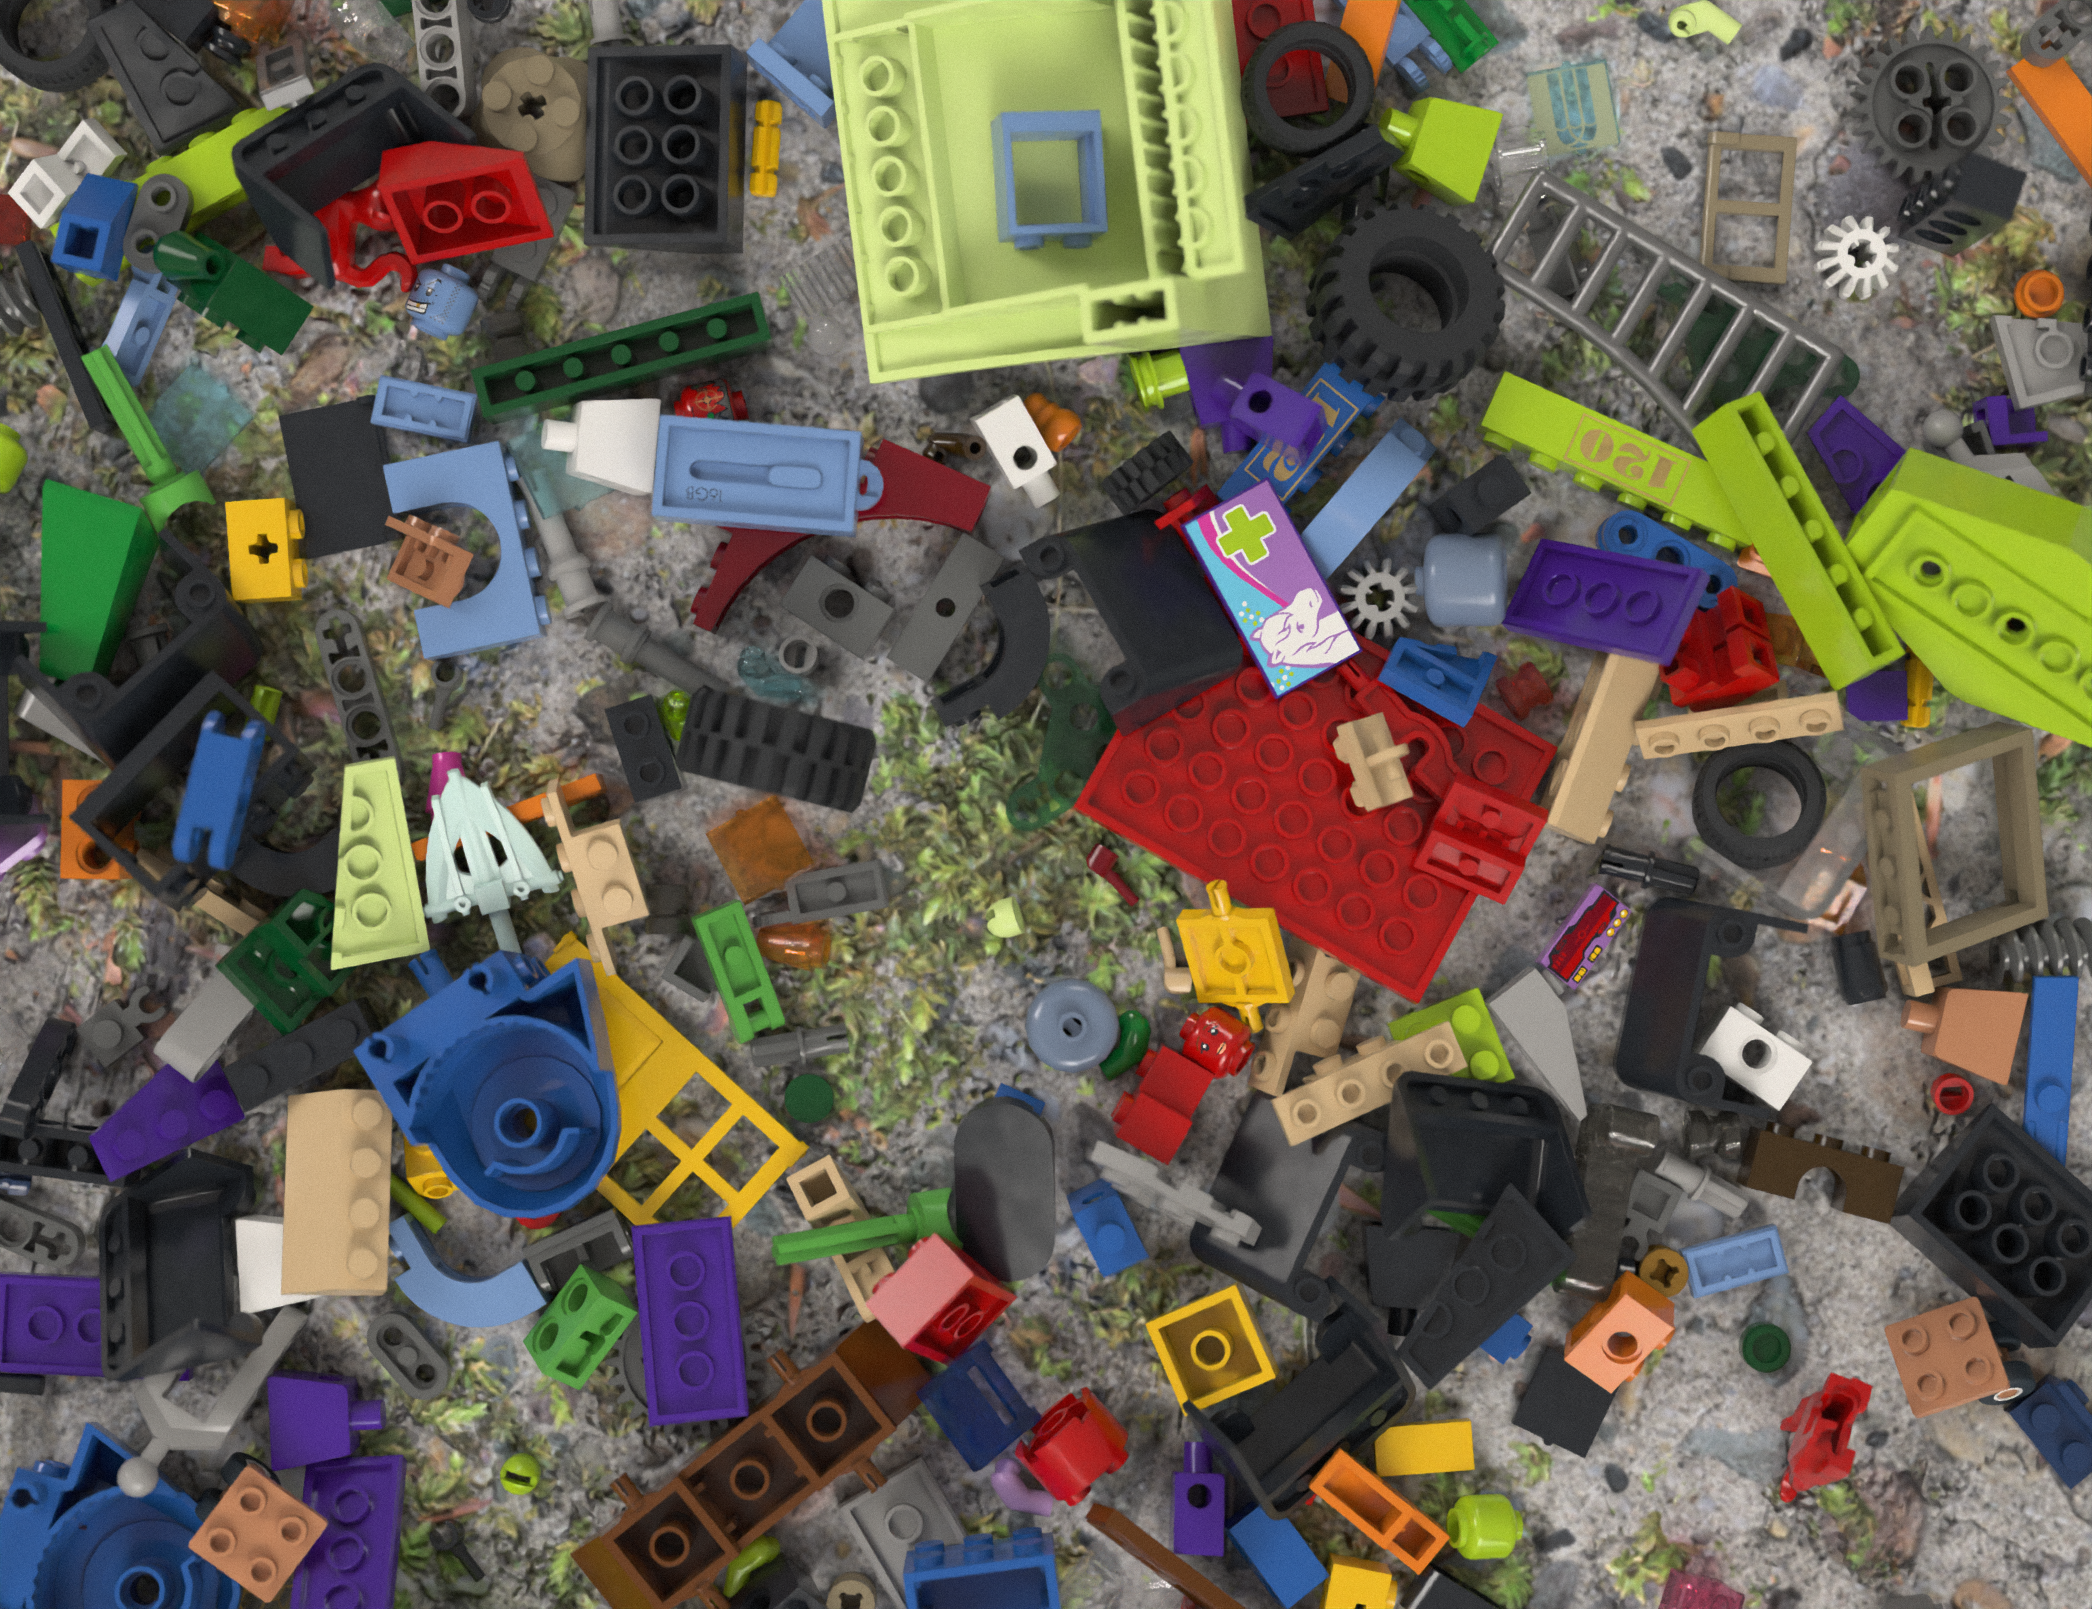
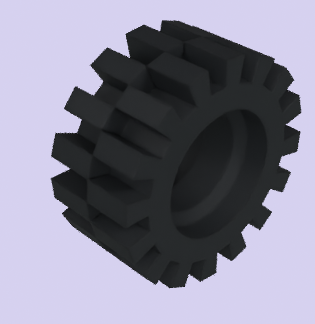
M1169 430L1157 439H1154L1145 448L1143 447L1133 457L1126 460L1123 465L1116 468L1106 477L1100 485L1125 516L1172 483L1194 461Z

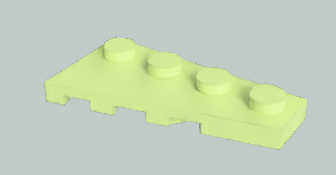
M394 756L344 765L331 970L424 953L430 950Z

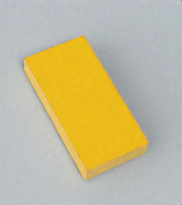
M1469 1418L1394 1423L1373 1442L1375 1473L1380 1477L1475 1470L1472 1426Z

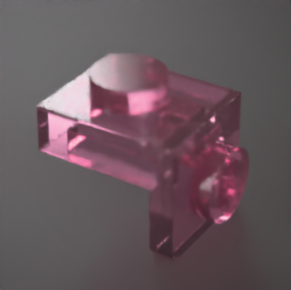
M1671 1568L1658 1609H1742L1745 1595L1717 1578Z

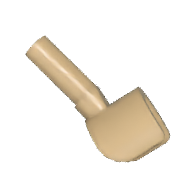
M1169 927L1158 928L1156 930L1164 958V988L1171 994H1189L1192 986L1189 967H1176V956Z

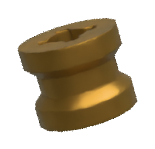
M1662 1244L1648 1245L1646 1255L1640 1261L1635 1260V1275L1665 1297H1672L1680 1293L1686 1286L1689 1277L1688 1266L1684 1258L1670 1247ZM1673 1269L1672 1271H1669L1665 1281L1664 1276L1667 1274V1271Z

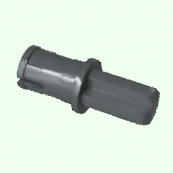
M845 1022L838 1025L802 1031L801 1026H797L796 1032L754 1038L750 1044L752 1061L756 1067L800 1060L802 1065L807 1064L806 1059L850 1053Z

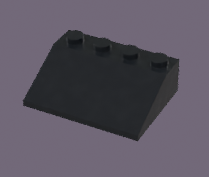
M732 44L588 47L584 245L691 254L743 253L747 58Z
M1993 1103L1988 1104L1911 1181L1896 1201L1889 1225L1970 1297H1977L1982 1307L2029 1349L2057 1347L2092 1300V1191Z

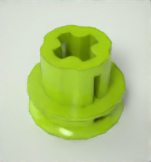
M1177 348L1150 356L1149 351H1141L1139 355H1134L1131 352L1127 353L1135 389L1145 414H1148L1150 408L1154 406L1164 409L1163 398L1190 390L1186 370Z

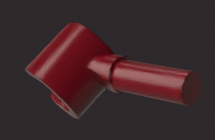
M1096 843L1086 857L1087 867L1104 878L1130 906H1133L1140 898L1117 873L1111 870L1119 856L1100 843Z

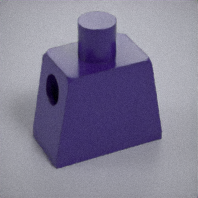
M1273 336L1179 347V353L1189 382L1190 390L1187 392L1199 429L1220 428L1223 454H1239L1252 451L1251 437L1233 426L1229 416L1231 409L1212 399L1211 393L1216 382L1225 371L1244 382L1248 381L1254 371L1260 372L1272 379ZM1261 406L1255 413H1264L1271 406Z
M1225 371L1216 382L1211 393L1212 399L1231 409L1229 416L1236 429L1301 468H1304L1328 428L1322 405L1257 371L1251 374L1247 382ZM1261 406H1271L1264 413H1255Z
M287 1368L278 1369L267 1377L272 1471H280L347 1456L360 1446V1430L385 1428L386 1405L384 1399L358 1400V1382L355 1377Z
M1184 1442L1183 1471H1172L1169 1550L1174 1554L1223 1556L1225 1474L1213 1472V1452L1205 1442ZM1195 1484H1203L1205 1486V1501L1200 1505H1191L1189 1503L1190 1487Z

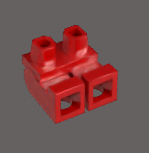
M1733 585L1717 595L1718 605L1706 613L1697 608L1695 609L1670 665L1659 664L1658 666L1661 681L1669 685L1672 704L1681 709L1689 705V709L1696 713L1730 708L1780 681L1773 646L1767 642L1771 637L1764 605ZM1755 660H1761L1762 665Z

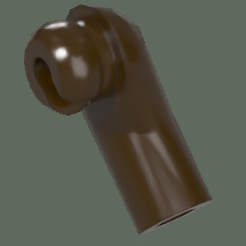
M935 432L926 439L928 444L923 449L922 456L942 465H946L949 455L979 460L985 455L987 446L985 440L977 435Z

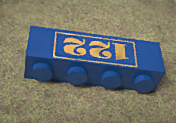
M1325 362L1300 392V394L1323 406L1328 423V428L1304 468L1289 461L1263 444L1258 443L1219 489L1215 497L1221 503L1268 477L1289 515L1292 509L1286 505L1288 500L1297 490L1304 495L1307 494L1324 473L1317 465L1328 452L1337 457L1355 436L1348 429L1360 414L1368 420L1386 399V396L1381 392L1377 397L1362 392L1364 385L1355 380L1350 384L1339 376L1342 370L1334 362L1330 365Z

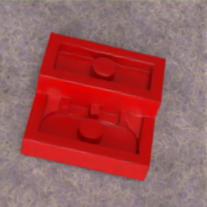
M1457 771L1427 831L1413 867L1505 905L1525 869L1526 858L1547 822L1549 810Z

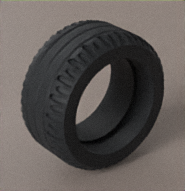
M0 0V64L22 82L42 91L56 93L71 92L96 82L98 77H102L109 70L108 67L110 65L89 26L81 43L68 55L53 61L29 59L24 55L19 43L18 25L23 10L31 0ZM86 0L89 17L117 4L116 0Z
M1320 21L1294 22L1272 32L1254 51L1246 65L1241 82L1242 108L1253 132L1273 150L1287 156L1300 158L1317 157L1353 137L1369 115L1375 92L1372 66L1363 48L1344 30ZM1296 50L1315 51L1331 59L1341 70L1347 85L1348 100L1344 112L1335 123L1320 130H1303L1289 125L1276 114L1268 99L1266 81L1272 65L1284 54Z
M1786 739L1775 740L1770 743H1753L1725 747L1721 750H1715L1699 771L1692 796L1694 824L1701 839L1704 840L1708 848L1723 860L1749 869L1777 867L1797 858L1813 842L1826 811V786L1822 774L1812 758L1794 743L1787 742ZM1747 767H1763L1774 770L1789 780L1796 789L1801 802L1799 819L1791 829L1778 836L1756 838L1742 834L1724 820L1718 809L1716 794L1721 781L1729 774Z

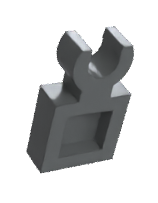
M153 985L137 989L130 998V1006L126 1007L120 998L114 999L76 1028V1031L104 1068L112 1066L149 1038L141 1027L142 1024L160 1021L170 1013L171 1008L168 1005L161 1006L154 1013L149 1012L145 1008V998L156 990Z
M1636 1167L1615 1209L1616 1212L1627 1218L1624 1224L1618 1225L1610 1232L1607 1242L1608 1246L1617 1250L1620 1241L1624 1237L1633 1236L1636 1244L1630 1256L1640 1261L1648 1250L1646 1234L1649 1228L1663 1234L1684 1190Z

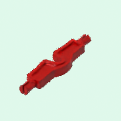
M1351 658L1337 671L1343 675L1358 693L1354 696L1353 703L1365 717L1383 713L1395 746L1405 743L1408 745L1412 740H1419L1424 744L1425 754L1411 767L1410 773L1413 779L1441 804L1456 772L1464 774L1453 761L1452 749L1447 737L1432 720L1419 713L1411 712L1391 687L1377 680L1378 677L1372 681L1355 661V658Z

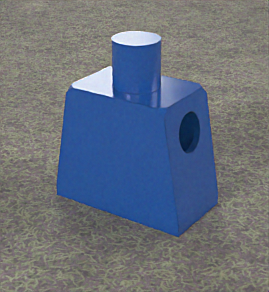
M1099 1178L1067 1194L1066 1197L1072 1215L1103 1278L1108 1279L1151 1258L1120 1193L1111 1187V1183ZM1097 1197H1100V1198L1097 1199L1096 1201L1087 1204L1089 1201H1091V1200H1093V1199H1095V1198H1097Z

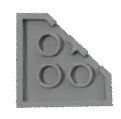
M1099 1140L1097 1141L1090 1160L1102 1170L1099 1177L1111 1183V1187L1122 1193L1124 1199L1146 1209H1149L1151 1202L1156 1203L1155 1207L1166 1212V1217L1189 1228H1193L1195 1221L1212 1228L1210 1232L1211 1237L1230 1246L1237 1247L1240 1240L1252 1246L1255 1245L1262 1228L1253 1218L1232 1209L1231 1213L1225 1211L1226 1207L1215 1201L1214 1197L1184 1181L1177 1180L1175 1184L1171 1182L1172 1178L1159 1171L1158 1167Z

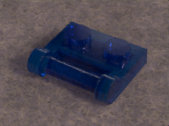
M985 1338L969 1347L915 1392L973 1472L982 1470L1017 1438L1043 1418L1034 1405L1028 1406L991 1355L994 1349ZM973 1366L978 1369L1013 1417L1008 1424L1005 1425L967 1374V1371Z

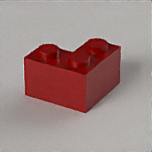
M1161 1042L1157 1051L1150 1048L1147 1049L1135 1070V1074L1141 1077L1132 1094L1125 1090L1123 1091L1110 1116L1112 1121L1115 1122L1113 1128L1116 1137L1168 1166L1193 1123L1191 1116L1215 1075Z

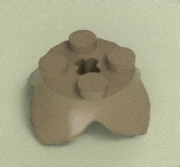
M528 47L510 48L498 53L483 73L481 80L482 95L471 122V130L477 136V146L523 151L530 169L537 176L553 182L579 181L585 173L588 65L581 60L570 57L546 56L538 50ZM535 100L538 103L545 101L547 105L541 107L545 114L541 118L535 120L531 114L523 115L524 111L528 110L526 105L531 101Z

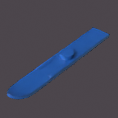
M2033 976L2022 1130L2065 1167L2079 977Z

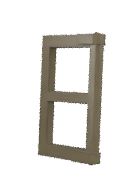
M1720 131L1709 132L1707 137L1708 153L1699 262L1731 282L1785 285L1797 137L1752 135ZM1721 151L1782 153L1778 203L1718 200ZM1716 214L1777 218L1773 268L1713 264Z

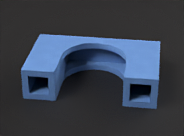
M494 441L383 465L393 514L401 518H407L409 514L416 516L455 507L471 508L482 512L492 522L500 539V564L494 578L486 588L470 598L452 602L450 608L436 605L414 610L424 659L436 661L547 637L545 625L552 624V616L546 595H538L535 577L541 576L542 570L536 548H528L524 529L532 527L531 517L526 500H518L514 481L520 480L521 471L515 451L508 452L507 446L500 441Z

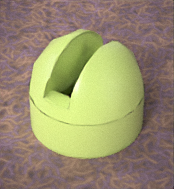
M1014 896L998 900L991 904L986 911V920L989 921L987 928L993 935L1000 938H1010L1024 934L1023 916Z

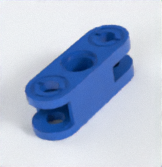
M1633 510L1620 511L1605 519L1597 529L1595 539L1598 549L1655 560L1656 554L1660 549H1667L1674 554L1677 564L1703 569L1710 576L1713 591L1709 594L1704 590L1696 607L1702 612H1707L1718 605L1717 595L1732 585L1738 588L1737 576L1728 564L1641 513ZM1620 529L1625 530L1628 534V544H1623L1620 541Z
M211 711L207 715L199 739L175 832L173 856L176 860L193 862L199 852L205 829L213 830L209 848L210 867L228 870L237 851L264 744L265 724L262 721L250 720L246 729L243 730L241 739L225 736L226 732H224V713Z

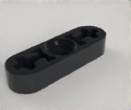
M49 1017L45 1021L2 1107L0 1115L1 1135L28 1140L32 1136L72 1055L77 1037V1025L75 1022Z

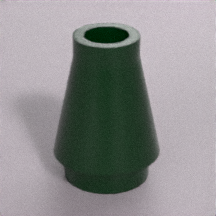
M173 231L165 234L158 239L154 246V263L160 272L170 280L207 279L213 281L219 279L226 268V261L221 252L209 248L184 231Z

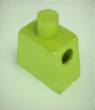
M1429 97L1413 102L1408 114L1389 107L1382 115L1378 126L1395 136L1405 151L1402 157L1392 163V168L1444 203L1456 207L1475 202L1503 114L1493 110Z

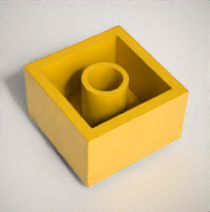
M1238 1281L1156 1316L1145 1324L1180 1406L1190 1399L1200 1410L1274 1379L1280 1372L1243 1284ZM1181 1406L1184 1415L1187 1416L1186 1412L1184 1411L1183 1407Z

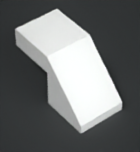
M95 118L82 120L57 154L33 159L9 190L8 194L40 229L47 228L60 218L63 209L87 173L109 178L127 153Z

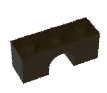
M1768 1120L1765 1129L1750 1126L1736 1180L1737 1183L1747 1188L1794 1200L1802 1176L1813 1168L1826 1167L1834 1180V1193L1830 1207L1843 1213L1890 1224L1905 1168L1889 1162L1891 1152L1862 1145L1860 1154L1843 1150L1844 1140L1819 1133L1814 1134L1813 1142L1795 1137L1797 1128Z

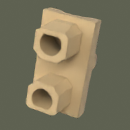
M1382 712L1336 727L1339 737L1334 740L1333 746L1338 759L1342 760L1345 764L1349 763L1356 781L1352 782L1350 792L1356 806L1366 807L1368 812L1413 796L1400 761L1401 757L1410 753L1406 743L1398 746L1394 745Z

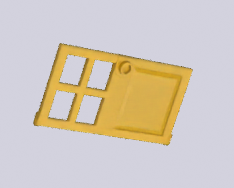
M571 930L562 937V940L553 949V955L544 965L550 974H553L576 957L590 960L592 963L607 1025L621 1105V1133L616 1158L611 1168L646 1129L681 1160L679 1165L643 1205L636 1201L608 1174L605 1175L596 1190L634 1225L655 1224L660 1222L654 1215L690 1174L694 1172L728 1203L727 1207L718 1217L732 1216L734 1229L789 1167H793L799 1159L805 1157L809 1146L803 1141H799L618 974L606 976L602 961L594 963L588 947ZM697 1072L732 1105L692 1149L657 1116ZM531 1110L526 1115L524 1123L535 1132L537 1117L535 1112ZM745 1115L779 1148L739 1192L704 1159L739 1119Z

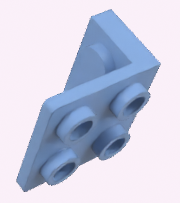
M805 0L768 44L758 37L746 51L751 67L821 127L826 129L836 117L823 6L822 0Z

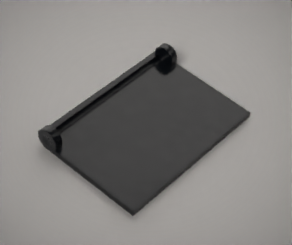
M375 395L361 396L354 401L278 416L297 509H301L304 516L305 536L303 539L307 559L405 539L404 533L385 525L388 516L400 521L401 518L393 514L383 465L389 464L382 426L370 423L376 398Z

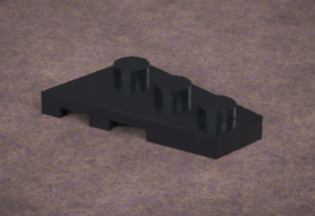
M1375 124L1244 196L1245 216L1250 221L1290 242L1348 198L1350 194H1353L1402 157L1405 151L1395 136Z

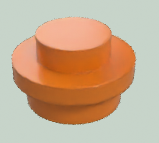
M2038 269L2026 273L2018 280L2014 288V302L2018 310L2032 319L2047 318L2059 310L2064 300V287L2061 280L2054 273L2047 270Z

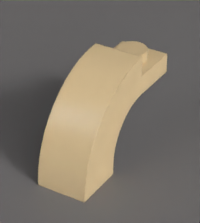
M830 1154L786 1178L806 1221L814 1229L871 1219L853 1186ZM887 1246L831 1256L862 1319L867 1323L876 1319L864 1304L873 1296L872 1289L875 1284L888 1273L896 1272L892 1263L894 1260Z

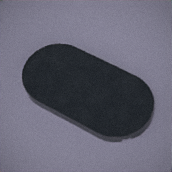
M993 1097L978 1103L973 1110L969 1111L967 1115L965 1114L958 1125L955 1135L954 1167L957 1238L963 1243L961 1250L999 1281L1014 1282L1027 1279L1041 1271L1050 1260L1056 1240L1055 1143L1050 1124L1044 1116L1041 1118L1038 1113L1033 1111V1106L1017 1098Z

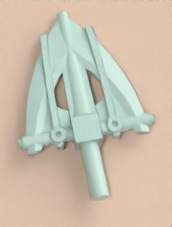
M459 768L451 769L447 772L449 780L441 797L438 794L432 795L431 798L434 817L429 832L426 854L428 903L422 907L424 917H432L433 924L447 919L448 913L453 911L462 912L463 916L469 915L471 907L479 905L482 915L489 914L500 950L522 954L508 911L511 904V896L516 895L523 901L529 899V892L542 889L544 893L560 891L558 884L564 880L563 871L551 869L543 852L528 830L511 811L494 797L488 781L478 786L462 776ZM487 832L502 842L507 859L500 866ZM459 838L462 841L470 873L459 871L454 850Z

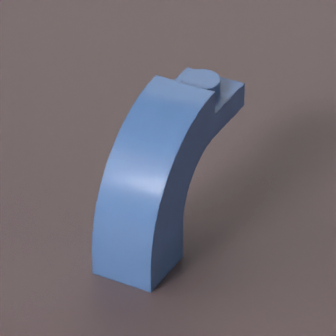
M1401 417L1300 535L1325 581L1377 523L1438 449Z
M410 1212L389 1224L390 1235L388 1244L396 1258L400 1262L406 1260L410 1266L408 1270L395 1277L394 1280L407 1297L419 1308L442 1321L465 1327L499 1326L516 1321L546 1305L554 1297L548 1291L542 1292L527 1258H523L492 1275H466L454 1270L443 1261L420 1222Z

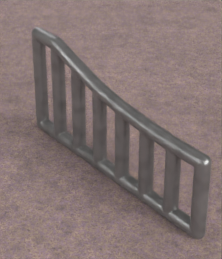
M1539 168L1533 172L1487 250L1492 252L1498 263L1493 271L1495 275L1501 274L1504 285L1562 321L1609 356L1652 397L1706 461L1704 453L1691 432L1694 427L1700 424L1695 417L1754 319L1779 335L1742 397L1758 391L1765 397L1795 345L1820 359L1780 426L1790 446L1793 445L1844 359V352L1837 345L1544 168ZM1545 192L1570 208L1531 274L1528 276L1504 260ZM1588 218L1611 232V235L1572 301L1569 303L1546 286L1584 221ZM1629 243L1654 259L1609 332L1586 314ZM1672 269L1694 282L1695 285L1649 363L1646 365L1625 344L1669 270ZM1714 294L1737 308L1681 402L1661 379L1711 295Z

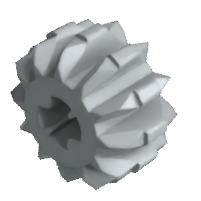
M1387 557L1381 561L1378 573H1376L1371 558L1364 559L1362 561V570L1365 578L1357 570L1349 568L1345 575L1355 587L1339 585L1336 589L1338 595L1351 598V602L1339 605L1342 614L1353 611L1356 615L1348 622L1351 630L1356 629L1362 621L1365 622L1363 637L1369 640L1373 639L1377 625H1379L1381 635L1385 640L1393 638L1391 621L1402 630H1406L1410 626L1409 620L1400 611L1416 613L1419 610V604L1405 600V596L1415 593L1417 589L1415 583L1404 587L1400 583L1408 575L1409 570L1404 566L1394 576L1390 575L1392 560ZM1376 586L1379 593L1387 592L1389 601L1382 605L1386 609L1385 611L1379 612L1376 605L1368 606L1366 597L1373 593L1369 587Z

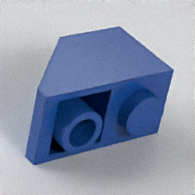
M87 173L61 213L51 262L69 272L117 282L124 254L123 240L133 213L139 185Z

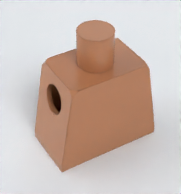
M1939 986L1935 988L1931 1004L1908 999L1902 1010L1900 1024L1904 1029L1924 1033L1921 1053L1984 1080L2008 1085L2028 994L2009 990Z

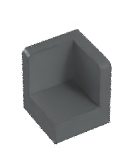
M693 933L686 934L660 978L703 1003L709 1000L716 988V983L698 936Z

